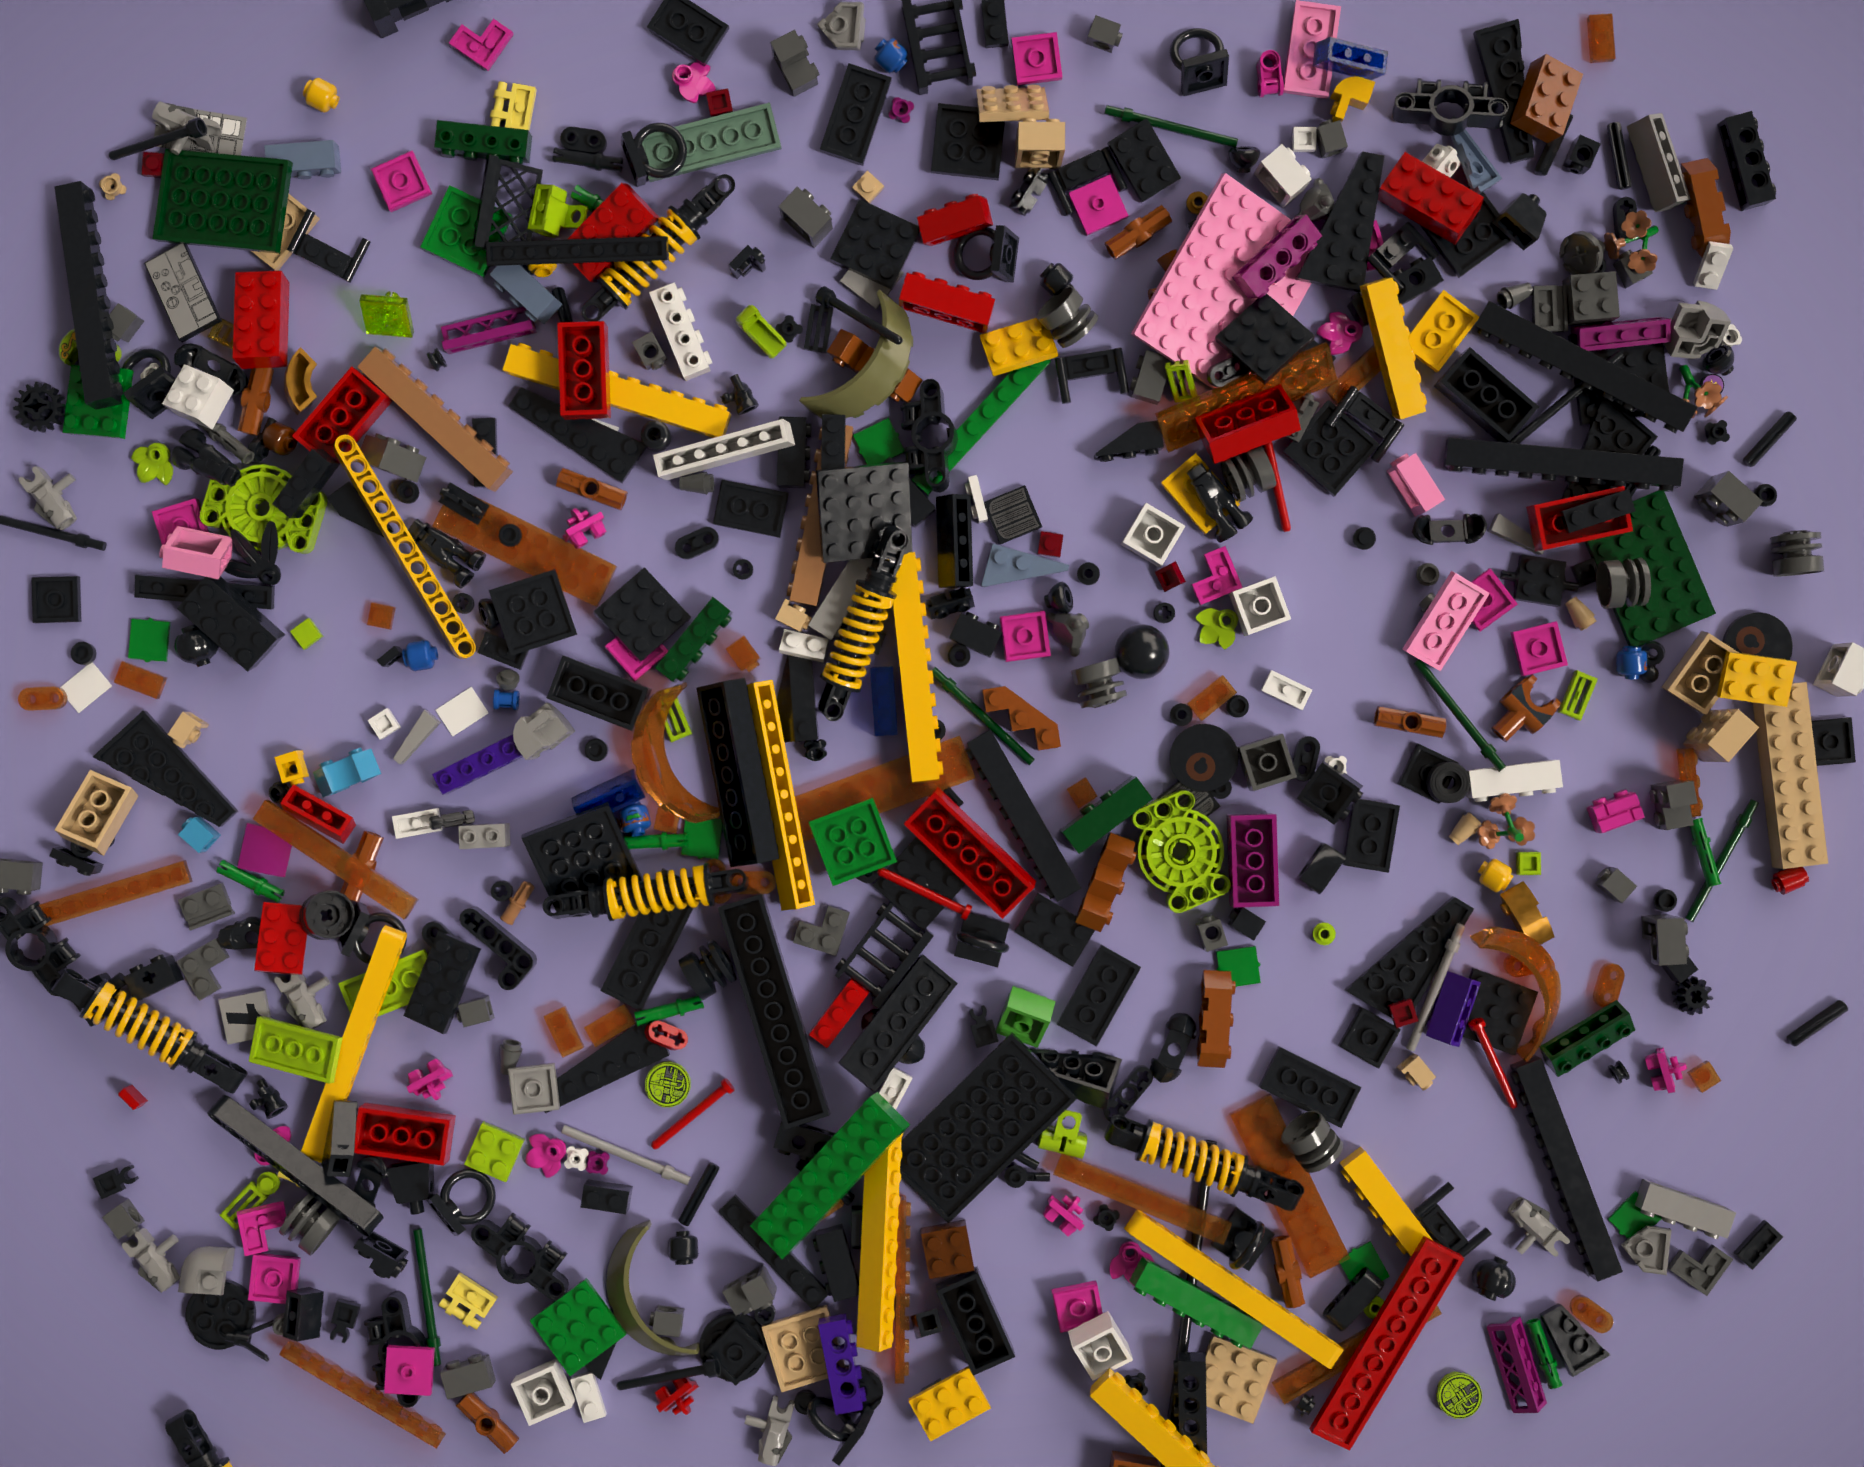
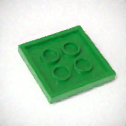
M449 185L420 247L484 278L490 267L487 266L486 251L471 249L480 199ZM501 210L493 214L492 219L498 227L508 221ZM509 224L500 229L503 235H505ZM491 225V230H490V232H492L493 230H495L492 225ZM497 232L489 236V242L502 241Z
M71 365L63 433L125 439L130 401L126 399L123 393L121 396L122 404L95 410L85 403L80 365ZM120 368V373L118 374L119 382L122 385L123 392L132 387L134 371Z
M874 798L809 821L832 886L897 862Z
M587 1278L530 1319L533 1327L569 1376L576 1373L627 1334Z

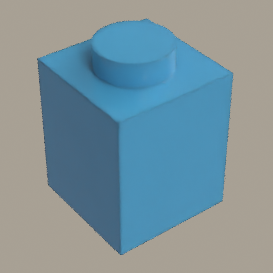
M202 817L187 819L181 826L183 830L178 834L198 853L206 852L221 836Z

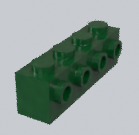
M437 120L434 148L442 157L454 158L457 155L463 156L466 160L476 161L477 158L487 159L489 155L499 157V159L521 165L523 163H530L532 135L529 130Z
M712 597L655 668L672 682L676 683L678 680L681 682L689 673L687 670L692 663L696 664L704 654L702 650L706 645L711 646L717 639L718 635L716 633L721 627L725 628L730 623L733 612L716 598Z
M1615 1000L1539 1046L1545 1063L1557 1077H1560L1602 1050L1609 1048L1622 1038L1629 1036L1635 1031V1027L1630 1013L1618 1000Z

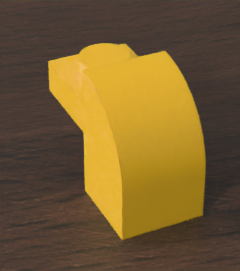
M1357 76L1342 80L1329 98L1335 100L1330 110V114L1333 115V122L1343 121L1348 105L1364 110L1369 103L1375 82Z

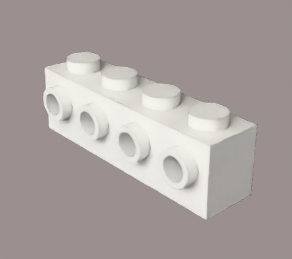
M674 282L649 292L684 379L688 381L710 372L709 364H712V360L708 351L703 352L700 344L704 340L699 329L694 330L692 322L695 321L691 309L686 310L683 301L687 299L682 287L677 288Z
M1560 760L1506 765V768L1500 772L1495 767L1466 770L1470 777V788L1466 797L1474 798V802L1488 801V796L1499 797L1505 793L1509 795L1519 793V796L1533 795V791L1542 790V794L1554 793L1556 788L1563 787Z

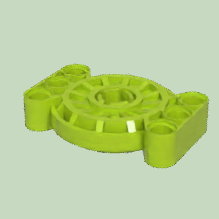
M265 464L249 466L239 470L241 475L232 487L222 485L210 479L200 511V520L204 525L218 529L224 527L230 537L232 529L238 530L249 542L258 543L259 547L254 548L261 552V542L265 527L269 521H273L276 524L278 533V550L289 545L292 551L300 554H309L313 551L328 503L325 493L319 492L318 502L315 505L311 504L301 518H289L272 504L288 483V478L290 479L293 476L283 469ZM270 470L279 471L281 473L279 475H274L270 473ZM220 490H223L224 497L222 500L218 501L216 497L217 493ZM268 501L270 509L266 515L261 516L259 509H256L255 505ZM216 511L218 515L217 520L212 523L210 516ZM307 516L312 517V523L309 527L304 525V519ZM304 537L306 541L305 546L299 549L297 542L300 538Z
M1178 790L1151 801L1130 816L1131 823L1137 828L1142 829L1137 842L1139 867L1144 876L1154 886L1164 892H1168L1165 900L1166 905L1175 913H1182L1222 896L1229 891L1231 886L1228 877L1218 873L1224 858V844L1221 834L1216 825L1207 816L1192 810L1195 798L1187 790ZM1186 794L1189 797V802L1186 806L1182 807L1178 804V798L1180 795ZM1161 803H1166L1168 806V812L1164 815L1157 813V807ZM1140 812H1145L1147 815V820L1144 824L1136 822V816ZM1198 816L1203 818L1208 825L1205 826L1197 820ZM1212 830L1216 834L1218 843L1215 842V839L1211 833ZM1145 839L1144 853H1141L1142 842ZM1177 842L1185 843L1188 849L1186 856L1181 859H1176L1172 856L1173 848ZM1217 849H1219V856L1216 863L1215 861L1217 857ZM1142 859H1145L1146 864L1150 869L1148 872L1144 868ZM1156 876L1159 880L1163 881V886L1156 883L1152 877ZM1217 878H1223L1224 886L1221 889H1215L1214 881ZM1196 887H1202L1203 895L1200 898L1193 897L1192 893ZM1175 896L1182 897L1183 901L1179 907L1172 906L1171 902Z

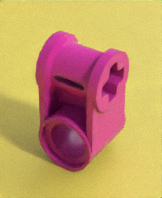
M1267 50L1262 53L1256 65L1259 98L1268 94H1278V96H1281L1284 92L1280 56L1274 50ZM1270 59L1273 62V67H1266L1263 60Z

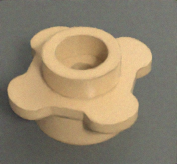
M117 173L106 176L99 182V186L105 192V197L108 200H114L115 196L126 193L127 188L122 185L121 177Z

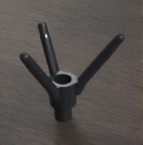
M274 1320L252 1329L244 1330V1332L237 1331V1333L228 1331L225 1341L244 1347L267 1362L269 1361L268 1355L251 1345L250 1342L253 1333L272 1326Z

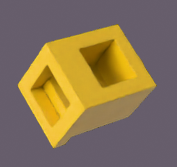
M296 750L274 757L282 783L290 782L291 786L293 784L298 785L304 783V778L309 777L303 757V750ZM293 765H296L297 773L292 771Z

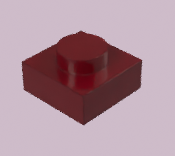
M728 88L706 93L711 117L733 112Z
M143 152L142 175L144 177L161 178L165 153Z
M1041 531L1037 555L1060 558L1063 534Z
M1176 561L1155 571L1164 592L1186 582Z
M1409 998L1388 1005L1396 1028L1418 1022L1412 999Z

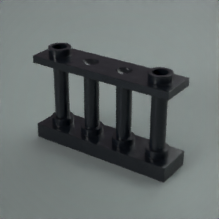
M901 0L919 95L928 94V86L932 85L933 82L966 76L968 86L973 85L976 69L974 62L970 63L960 15V10H963L962 0H947L921 6L912 5L911 0ZM953 9L955 18L953 23L922 29L921 27H916L915 19L920 15ZM956 31L958 33L959 45L928 51L920 48L919 41H923V38ZM962 54L964 67L934 73L925 72L924 63H927V60Z
M891 901L888 905L882 904L876 912L879 916L849 957L847 959L842 958L835 967L837 970L835 976L838 979L844 972L872 993L871 996L874 999L871 1004L878 1009L934 937V934L928 929L924 932L921 930L918 932L890 911L894 906ZM884 918L913 939L912 942L915 944L910 951L907 948L904 950L877 929ZM870 936L899 957L898 960L901 963L896 969L894 967L890 968L863 947ZM857 954L886 975L887 981L883 987L880 985L876 986L849 965Z

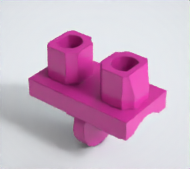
M576 508L571 510L572 517L566 520L569 526L575 523L576 525L565 530V534L562 537L565 542L570 540L572 545L579 549L588 543L583 534L584 532L589 530L594 539L605 535L606 529L602 522L604 519L602 512L584 520V518L589 516L587 510L581 513Z
M1657 1048V1053L1645 1057L1648 1070L1661 1068L1663 1074L1651 1077L1654 1091L1667 1090L1668 1093L1675 1092V1084L1671 1073L1675 1074L1676 1080L1683 1079L1681 1071L1687 1069L1686 1063H1678L1677 1056L1670 1057L1671 1065H1669L1664 1048Z
M434 1059L426 1064L430 1074L425 1077L420 1069L408 1073L410 1085L407 1086V1090L409 1093L413 1092L416 1096L422 1094L425 1099L430 1096L435 1100L441 1098L440 1091L446 1088L443 1082L453 1077L451 1070L445 1068L439 1059Z
M1051 1195L1047 1199L1048 1205L1043 1212V1216L1053 1223L1059 1214L1062 1215L1065 1220L1059 1226V1229L1068 1237L1076 1229L1081 1231L1084 1227L1083 1220L1072 1212L1074 1210L1079 1215L1082 1213L1083 1209L1078 1206L1080 1198L1075 1196L1070 1199L1065 1195L1062 1198V1201L1067 1204L1065 1206Z

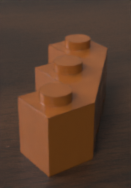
M1708 158L1681 163V171L1691 199L1687 201L1684 213L1686 218H1689L1695 226L1694 236L1691 237V245L1701 258H1703L1709 241L1729 244L1731 236L1729 223L1724 224L1722 212L1726 211L1722 191L1717 192L1715 180L1719 179L1718 170Z
M840 329L827 353L834 357L832 361L842 368L846 366L855 373H858L868 362L875 348L865 344L855 334ZM907 368L903 379L896 385L889 398L895 402H899V400L906 403L910 402L923 380Z
M1002 686L982 690L985 713L1008 709L1011 731L1033 728L1038 751L1061 747L1058 724L1009 688Z
M1110 832L1101 850L1098 864L1092 873L1085 898L1083 897L1075 923L1099 932L1102 931L1105 924H1110L1113 912H1110L1112 902L1116 894L1121 895L1125 882H1122L1124 871L1128 864H1133L1137 852H1134L1136 842Z
M1203 971L1201 980L1202 1003L1199 1012L1200 1035L1196 1048L1197 1066L1225 1068L1227 1059H1231L1229 1034L1230 1027H1233L1234 1021L1233 1013H1231L1232 995H1235L1236 983L1232 981L1230 971Z

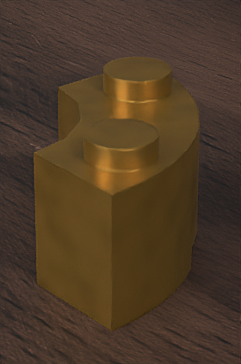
M301 347L289 361L284 375L285 396L297 416L317 398L312 390L310 381L312 371L317 366V363Z
M1524 881L1500 894L1502 901L1500 908L1513 921L1517 929L1516 937L1522 945L1526 944L1530 950H1533L1555 937L1547 917H1542L1536 906L1539 902Z

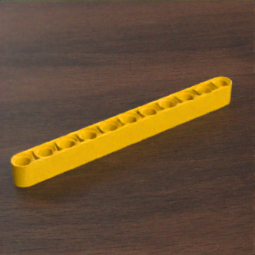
M349 435L339 436L333 448L335 455L448 646L459 659L471 657L476 650L473 639L353 437ZM340 442H347L351 445V450L343 452L339 449L338 444ZM353 462H359L363 466V471L356 473L351 469L350 465ZM366 482L372 483L375 486V491L373 493L365 492L363 484ZM379 502L384 503L387 506V512L383 514L378 513L375 510V504ZM387 524H397L399 532L396 534L390 533L387 530ZM399 544H409L411 552L409 554L401 553ZM419 563L423 568V572L421 574L413 573L411 571V564ZM424 583H431L434 586L433 594H426L423 591ZM436 603H443L446 606L445 614L441 615L435 611ZM450 622L455 623L458 627V632L455 635L448 633L446 629L447 624ZM461 642L469 645L470 651L466 655L458 650V645Z
M385 925L381 930L343 1034L334 1083H325L301 1150L311 1160L322 1163L334 1100L347 1101L407 938L406 932Z
M1136 1209L1124 1227L1133 1237L1327 1368L1332 1369L1344 1351L1335 1341L1139 1209Z

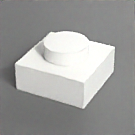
M1293 127V152L1316 151V127Z
M389 708L368 720L380 740L401 728Z

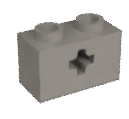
M510 823L458 826L459 849L511 846Z

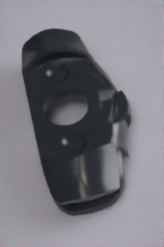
M247 917L245 920L236 921L234 925H227L221 929L218 934L220 947L234 950L257 948L258 941L256 943H249L245 936L248 931H254L259 938L261 918Z

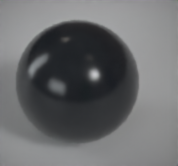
M1139 624L1126 629L1119 636L1115 645V658L1118 660L1120 669L1128 676L1136 679H1148L1156 676L1164 669L1169 659L1170 650L1166 637L1161 631L1150 625Z

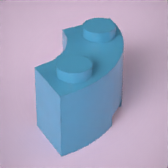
M358 748L348 752L349 756L334 763L332 760L319 764L320 768L314 771L313 775L322 797L341 792L359 782L363 783L380 775L381 771L372 749L362 751V748Z

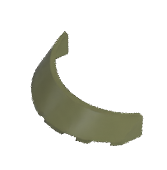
M878 290L876 294L882 309V325L901 336L903 342L900 345H896L880 335L870 359L851 380L828 393L818 396L801 397L799 402L821 419L822 414L845 415L846 418H857L864 415V411L874 405L879 406L893 393L896 385L901 382L910 363L908 360L910 350L913 347L909 317L901 306L881 290Z
M648 1220L629 1228L615 1246L607 1270V1295L609 1303L614 1310V1316L630 1337L650 1350L675 1356L698 1354L700 1349L699 1342L687 1347H679L671 1338L658 1337L640 1318L630 1293L629 1270L634 1251L652 1224Z

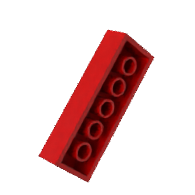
M939 787L905 820L904 825L1002 919L1034 889L1036 880Z

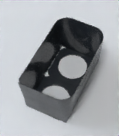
M1321 842L1297 878L1320 895L1343 864L1346 856L1326 843Z

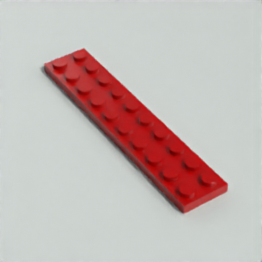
M1423 1236L1309 1428L1311 1433L1349 1451L1351 1450L1465 1258L1461 1254Z

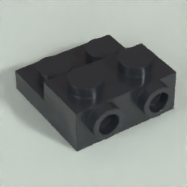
M1323 761L1297 799L1335 825L1339 820L1343 822L1351 811L1347 808L1351 802L1356 804L1363 795V792L1360 791L1363 785L1346 773L1342 774Z
M374 1231L368 1237L364 1235L360 1237L354 1246L358 1250L359 1255L364 1258L373 1259L369 1268L373 1269L374 1274L381 1278L387 1277L389 1279L391 1276L396 1278L409 1261L405 1259L409 1251Z

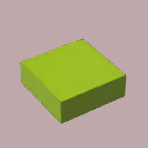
M307 618L290 631L303 650L308 649L324 637L311 618Z
M1516 852V875H1541V852Z

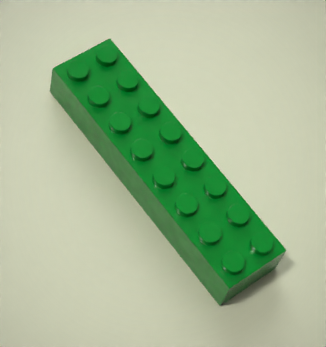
M878 1092L873 1094L750 1226L783 1259L799 1245L910 1124Z

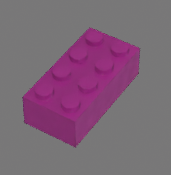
M1277 814L1227 815L1228 874L1231 883L1229 905L1233 908L1279 906Z

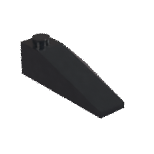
M787 655L777 696L784 743L819 740L812 660Z
M1030 1049L1077 1096L1078 1100L1107 1110L1122 1059L1101 1052H1093L1092 1055L1079 1054V1051H1071V1054L1058 1053L1056 1050Z

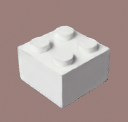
M1283 144L1263 159L1254 172V175L1282 208L1302 193L1312 180L1309 170L1304 165H1300L1295 160L1294 152L1289 147L1285 148Z
M184 364L162 404L176 415L212 430L234 390L220 378Z
M1145 503L1120 545L1157 567H1161L1184 530L1185 525Z
M1276 576L1229 593L1244 636L1291 620Z
M1853 642L1833 644L1813 685L1836 697L1857 696L1864 689V648Z
M1109 1311L1068 1331L1072 1348L1092 1381L1101 1377L1109 1368L1113 1371L1133 1361L1129 1345Z
M557 1358L516 1375L511 1383L529 1426L572 1408L576 1400Z

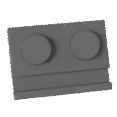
M1567 285L1533 286L1532 323L1550 332L1568 331Z
M224 883L178 900L185 920L189 924L190 931L235 914Z

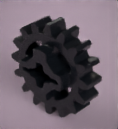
M35 382L34 387L29 384L26 385V392L18 391L22 396L21 398H14L19 404L13 407V410L19 411V414L15 417L18 420H23L22 426L29 427V430L34 432L38 430L45 433L46 428L54 430V423L62 424L59 417L65 416L61 412L62 409L66 408V405L61 403L65 397L60 394L57 395L59 392L57 388H51V385L44 383L42 386L41 383ZM45 393L51 397L52 402L48 400V396H46Z

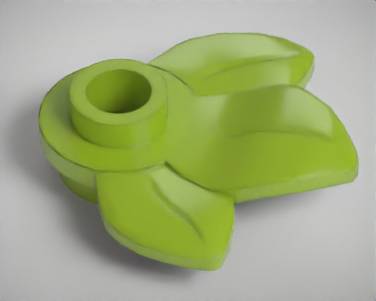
M153 443L149 447H139L133 452L131 459L139 464L137 476L141 483L149 482L155 478H158L164 485L170 483L173 476V466L169 462L170 450L162 443ZM155 451L159 452V458L156 457Z
M1208 608L1197 614L1196 620L1204 625L1199 636L1200 643L1212 644L1218 641L1224 650L1233 644L1235 640L1234 629L1238 624L1237 614L1233 610L1223 609L1218 611L1214 608ZM1224 616L1230 618L1228 625L1222 622Z

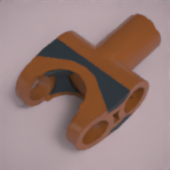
M1533 674L1513 686L1499 701L1508 712L1491 729L1504 742H1507L1522 726L1531 734L1536 733L1551 719L1561 704L1557 698L1552 699L1541 707L1532 702L1530 692L1533 684L1537 681Z

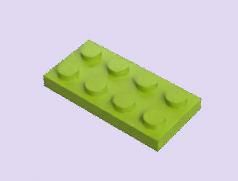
M426 949L398 960L378 1016L408 1005L428 957ZM365 973L338 983L350 1015Z
M259 1016L256 1020L248 1062L328 1084L334 1083L343 1037Z

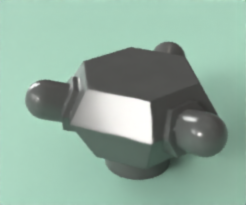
M1317 178L1314 180V187L1309 189L1299 205L1300 213L1296 216L1306 214L1311 221L1326 220L1335 202L1327 184H1324L1321 178Z
M1048 613L1046 620L1053 624V632L1060 643L1069 648L1071 656H1078L1086 636V629L1089 628L1087 618L1081 613Z

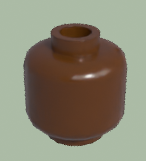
M272 423L263 432V444L268 450L276 454L288 455L297 446L298 441L292 437L296 431L282 423Z

